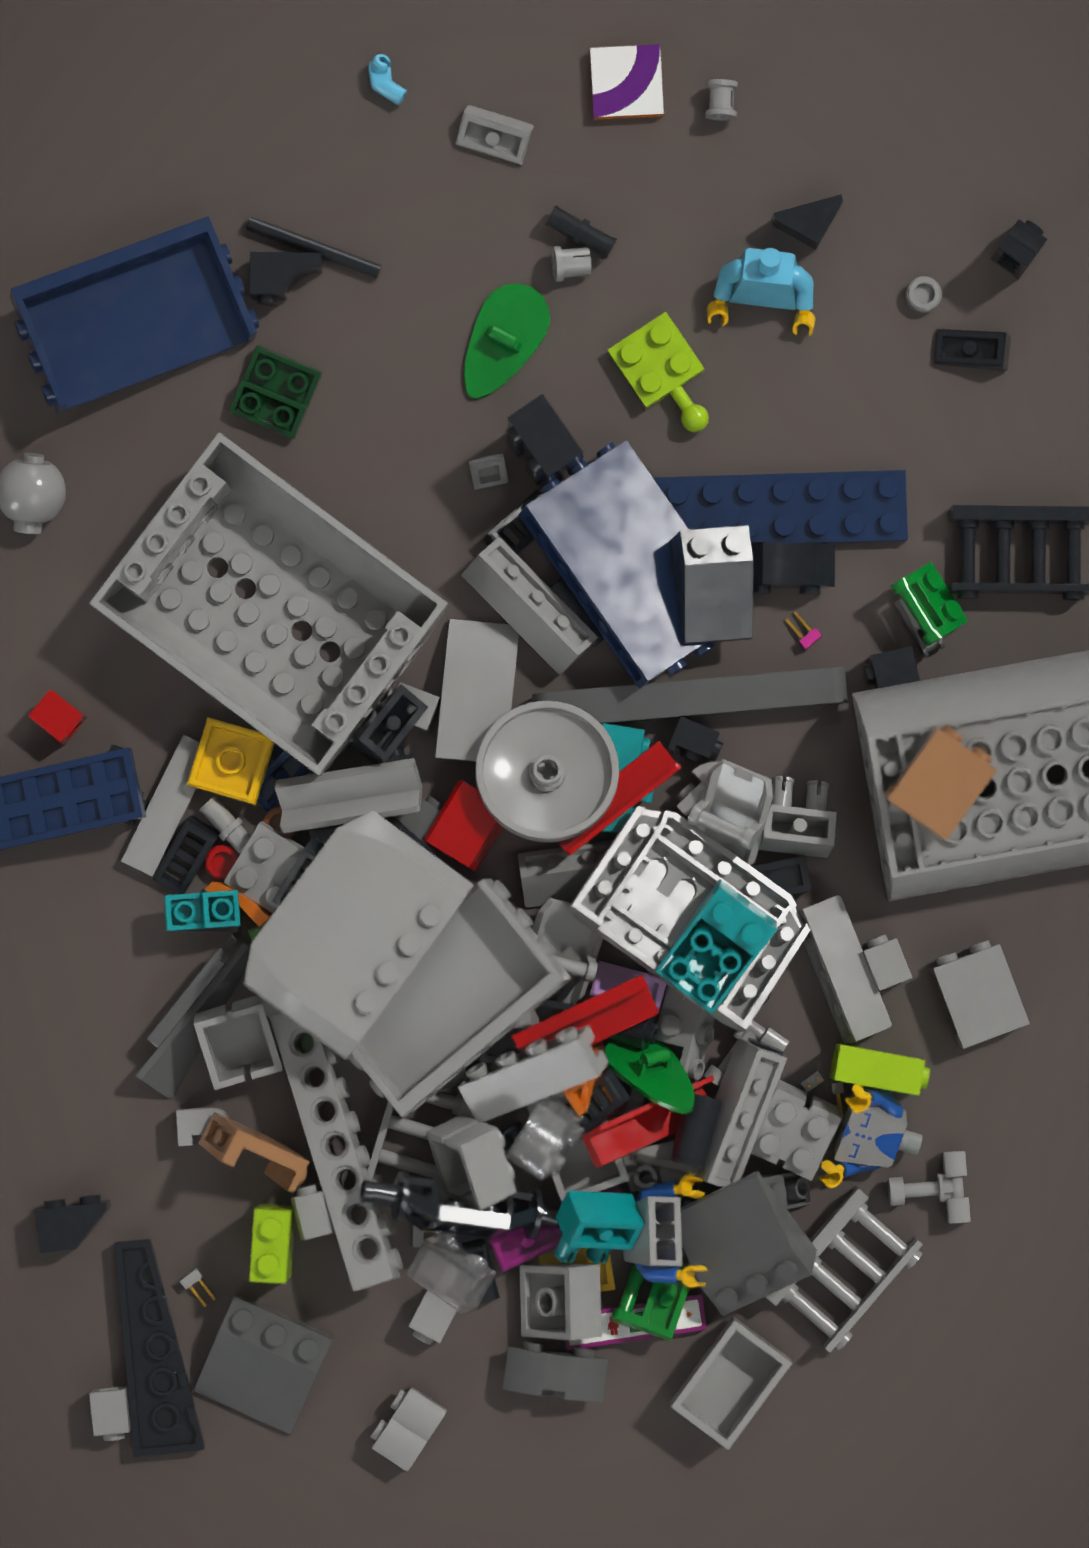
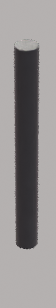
M250 217L246 226L248 231L307 253H321L323 259L376 279L380 274L382 265L254 217Z

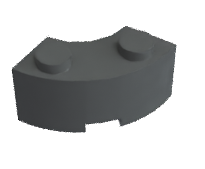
M524 1341L523 1347L508 1346L503 1384L504 1390L535 1396L554 1395L566 1400L603 1402L608 1359L594 1356L595 1350L574 1347L573 1353L544 1349V1343L535 1341Z

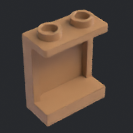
M947 724L943 730L936 725L930 730L932 734L896 784L891 783L883 794L889 801L945 841L997 771L996 768L989 764L993 757L976 745L972 751L962 745L960 742L964 737Z
M216 1112L213 1113L198 1143L221 1162L234 1167L243 1148L270 1159L264 1174L291 1193L295 1192L297 1186L303 1183L307 1175L309 1161L289 1146Z

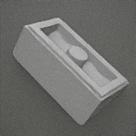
M467 105L455 144L522 165L534 125Z

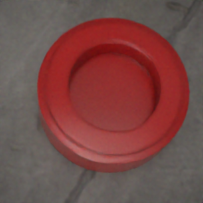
M218 845L212 848L206 856V870L213 878L225 880L240 855L230 846Z

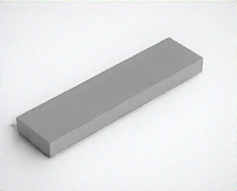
M183 734L145 811L146 818L141 819L121 862L154 877L197 788L188 786L187 782L200 742Z

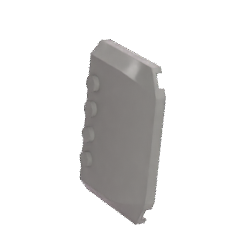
M637 806L568 909L582 924L718 1021L740 1032H744L810 932V928L807 923H803L795 908L797 904L788 892L699 828L689 824L678 813L645 809L646 807ZM719 879H721L776 920L777 931L713 1014H711L657 974L655 969L699 905Z
M372 810L335 830L251 943L244 985L346 1060L474 885Z

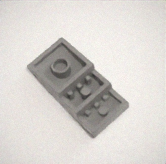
M450 619L435 758L476 762L480 745L486 733L499 718L512 710L519 634L510 624Z

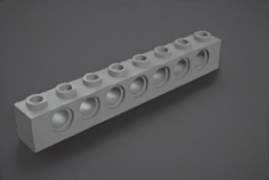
M284 1014L269 1016L353 1291L363 1290L400 1278L399 1269L403 1268L402 1260L397 1248L392 1249L388 1235L392 1234V1229L387 1215H381L378 1204L360 1202L362 1181L376 1182V1180L370 1179L367 1166L371 1165L369 1153L365 1145L360 1146L356 1132L360 1131L358 1118L354 1111H349L346 1098L350 1096L348 1085L343 1076H338L335 1064L339 1063L338 1054L313 1035L311 1036L314 1039V1047L305 1054L301 1051L299 1042L301 1037L309 1032ZM319 1067L323 1070L325 1079L323 1084L316 1088L310 1082V1074L313 1069ZM327 1101L331 1102L335 1107V1115L328 1122L323 1120L320 1115L321 1106ZM338 1135L346 1143L345 1151L339 1156L335 1155L331 1150V1141ZM346 1170H351L356 1175V1184L351 1190L345 1189L341 1183L342 1174ZM357 1204L363 1205L367 1211V1218L360 1225L352 1219V1210ZM368 1238L374 1240L378 1247L377 1254L372 1259L367 1258L362 1251L363 1243Z

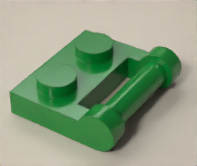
M932 562L890 586L895 595L899 594L922 629L925 634L922 638L927 646L968 622L960 605L954 599Z
M630 1262L633 1267L619 1307L613 1310L611 1321L671 1342L690 1287L685 1286L682 1281H679L678 1284L653 1282L642 1316L634 1314L632 1310L644 1277L636 1269V1264Z

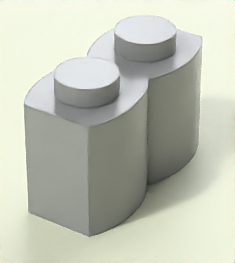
M319 1182L299 1186L296 1189L297 1194L293 1195L290 1199L300 1240H307L335 1232Z
M413 1386L410 1387L408 1392L402 1389L399 1391L390 1405V1408L395 1410L388 1422L381 1419L370 1438L375 1440L372 1446L373 1450L407 1472L447 1412L446 1408Z

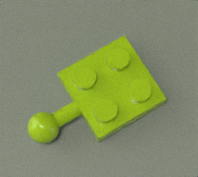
M667 312L656 317L607 350L609 356L646 410L668 395H671L682 411L681 423L686 430L699 432L707 426L709 421L707 410L701 405L693 404L682 387L705 372V368Z

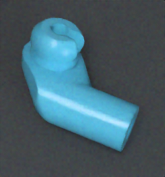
M377 54L368 66L371 88L399 106L405 98L407 90L392 81L391 60L384 54Z

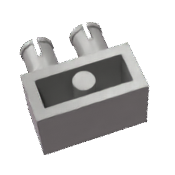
M783 776L773 777V800L758 850L828 858L834 847L837 812L826 811L829 783L821 781L817 794L818 780L808 781L806 784V807L797 808L791 807L794 779L786 776V782H783L782 790Z

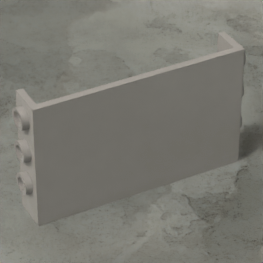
M482 879L477 883L480 887L461 903L348 1057L356 1068L365 1070L372 1079L369 1081L372 1089L381 1098L386 1097L401 1117L411 1115L572 979L553 956L556 951L552 944L544 936L538 937L530 928L533 925L530 917L521 908L517 910L508 900L511 896L509 891L498 880L493 882L492 879Z

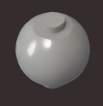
M23 453V458L11 461L0 472V510L6 517L14 521V531L25 534L42 533V524L54 519L64 505L66 484L58 468L51 462L45 461L44 455Z

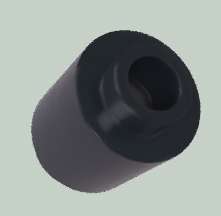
M655 1016L612 1035L611 1039L645 1050L650 1044L653 1045L656 1042L659 1034V1025L656 1024Z

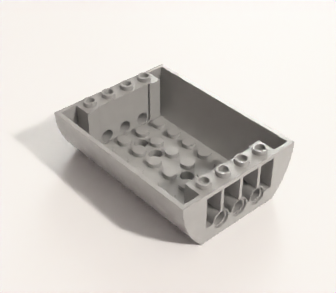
M218 432L89 603L317 775L323 774L350 745L348 743L367 717L380 705L391 687L395 685L429 640L448 607L446 601L220 432ZM218 558L225 560L228 565L226 574L220 578L212 577L208 572L210 562ZM246 579L253 581L256 586L255 594L249 599L240 598L236 593L238 583ZM302 621L309 623L312 627L310 638L305 641L296 640L292 635L294 625ZM326 643H335L340 648V656L334 662H326L320 656V650Z
M1089 650L852 693L887 901L1089 865V778L1085 777L1082 773V765L1089 759ZM947 724L964 737L960 742L971 751L976 745L993 757L989 764L996 768L997 771L991 778L994 782L993 793L987 797L978 796L945 841L889 801L883 794L891 783L896 784L932 734L930 731L932 727L936 725L943 730ZM1053 765H1062L1065 770V777L1058 784H1051L1046 778L1047 770Z

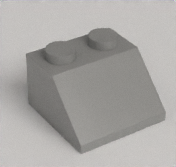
M599 1264L519 1265L521 1337L577 1340L602 1336Z

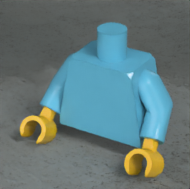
M748 248L743 251L739 259H735L722 266L713 295L716 300L710 302L707 306V321L709 324L711 323L712 316L721 314L722 327L727 325L728 307L726 301H729V303L788 310L799 309V312L795 315L793 333L797 335L799 325L805 324L810 329L809 336L813 334L815 316L810 312V309H813V278L806 270L797 265L794 254L779 252L774 248H766L764 250Z

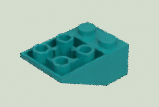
M719 879L694 912L655 969V972L713 1014L777 931V921Z

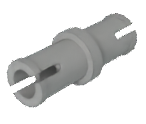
M215 795L199 811L220 832L218 836L221 840H227L241 854L251 835L243 828L242 824L244 822L239 817L235 819Z

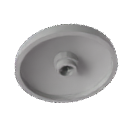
M558 701L531 702L504 714L486 733L480 745L476 761L477 787L481 800L489 814L509 832L537 842L568 840L592 828L609 809L614 799L619 779L617 752L605 728L584 710Z

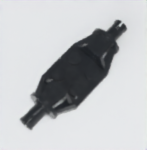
M399 1171L394 1184L363 1180L360 1188L361 1203L390 1205L391 1216L394 1221H401L404 1216L421 1231L490 1240L524 1228L525 1237L529 1239H534L537 1236L540 1226L560 1228L556 1218L560 1207L543 1205L542 1193L537 1189H532L530 1193L516 1191V1193L497 1202L496 1207L489 1206L481 1211L464 1209L465 1204L460 1202L446 1201L443 1202V1206L438 1205V1180L412 1178L404 1171ZM409 1189L424 1191L423 1197ZM513 1203L526 1204L525 1211L513 1214Z

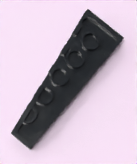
M152 1239L115 1242L134 1457L204 1450L205 1441Z

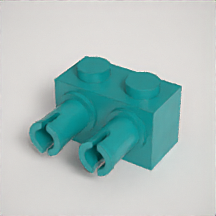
M568 1191L556 1215L563 1235L554 1250V1255L564 1263H567L568 1260L569 1263L575 1261L580 1248H588L586 1256L591 1262L599 1264L600 1261L601 1264H605L612 1249L632 1250L645 1225L633 1195L627 1193Z

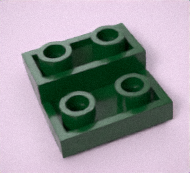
M257 345L244 379L239 384L229 413L295 439L323 371Z

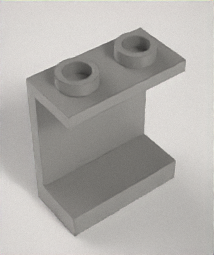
M989 940L970 946L971 953L958 958L956 952L936 959L938 965L930 968L932 975L936 976L957 1032L955 1037L958 1046L962 1049L1030 1024L1001 945H991Z

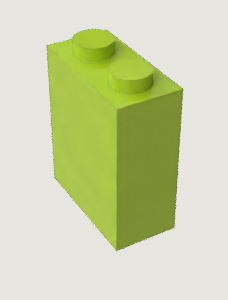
M835 1043L829 1078L841 1082L920 1095V1089L927 1088L930 1068L924 1067L926 1060Z
M261 1203L255 1208L250 1268L251 1282L286 1284L291 1278L295 1215L292 1205Z

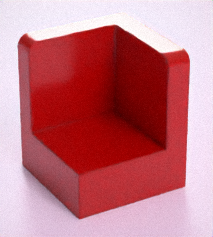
M49 690L28 715L63 744L69 741L87 719L83 713L70 705L53 690Z

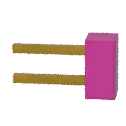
M795 611L793 614L807 628L809 633L803 637L788 619H785V621L801 638L799 643L807 651L822 638V635L816 628L812 630Z

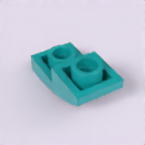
M238 890L163 896L165 931L240 926Z

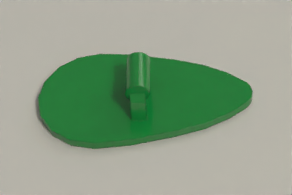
M520 283L506 284L494 290L485 300L477 317L465 360L464 378L466 392L471 398L480 399L505 385L531 358L546 337L550 325L549 307L544 297L533 287Z
M613 1040L605 1047V1056L609 1062L607 1065L621 1080L652 1102L666 1109L682 1114L690 1113L693 1110L695 1098L693 1086L682 1064L669 1047L659 1040H656L653 1045L650 1044L645 1050Z

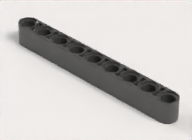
M845 667L647 683L640 689L637 685H624L532 694L533 702L558 701L576 706L593 716L601 725L603 723L617 724L674 719L681 716L686 718L848 703Z

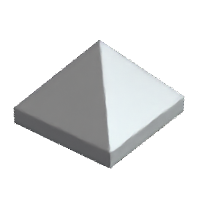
M503 454L484 456L469 461L475 490L509 483Z

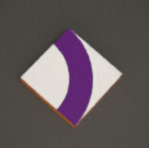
M660 44L590 48L594 120L660 117L664 115Z

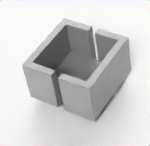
M256 995L232 1002V1010L227 1011L225 1004L195 1013L194 1027L214 1090L245 1082V1065L251 1064L250 1074L252 1079L283 1070V1060L269 1016L266 1015L260 996Z
M779 1079L751 1153L775 1165L781 1159L783 1160L784 1169L812 1181L842 1119V1108L813 1095L810 1101V1109L804 1107L807 1092Z
M461 1114L426 1131L446 1196L459 1202L464 1201L466 1205L481 1211L516 1193L513 1182L515 1178L514 1170L506 1160L503 1150L505 1141L501 1132L496 1127L483 1122L478 1123L476 1119Z

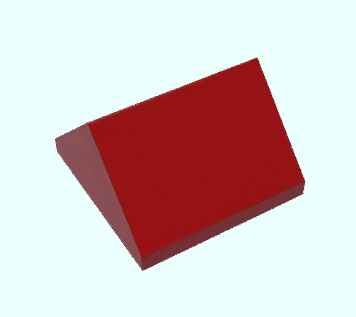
M459 779L423 840L477 873L503 827L489 814L481 800L479 791Z

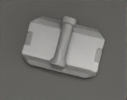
M722 759L708 771L701 801L692 808L688 817V823L699 828L747 864H754L773 800L771 779Z
M550 898L537 912L532 930L538 937L544 936L552 944L556 951L553 956L572 978L549 998L560 1002L573 1003L585 995L588 983H593L598 966L596 959L603 938L582 924L568 909L571 903Z

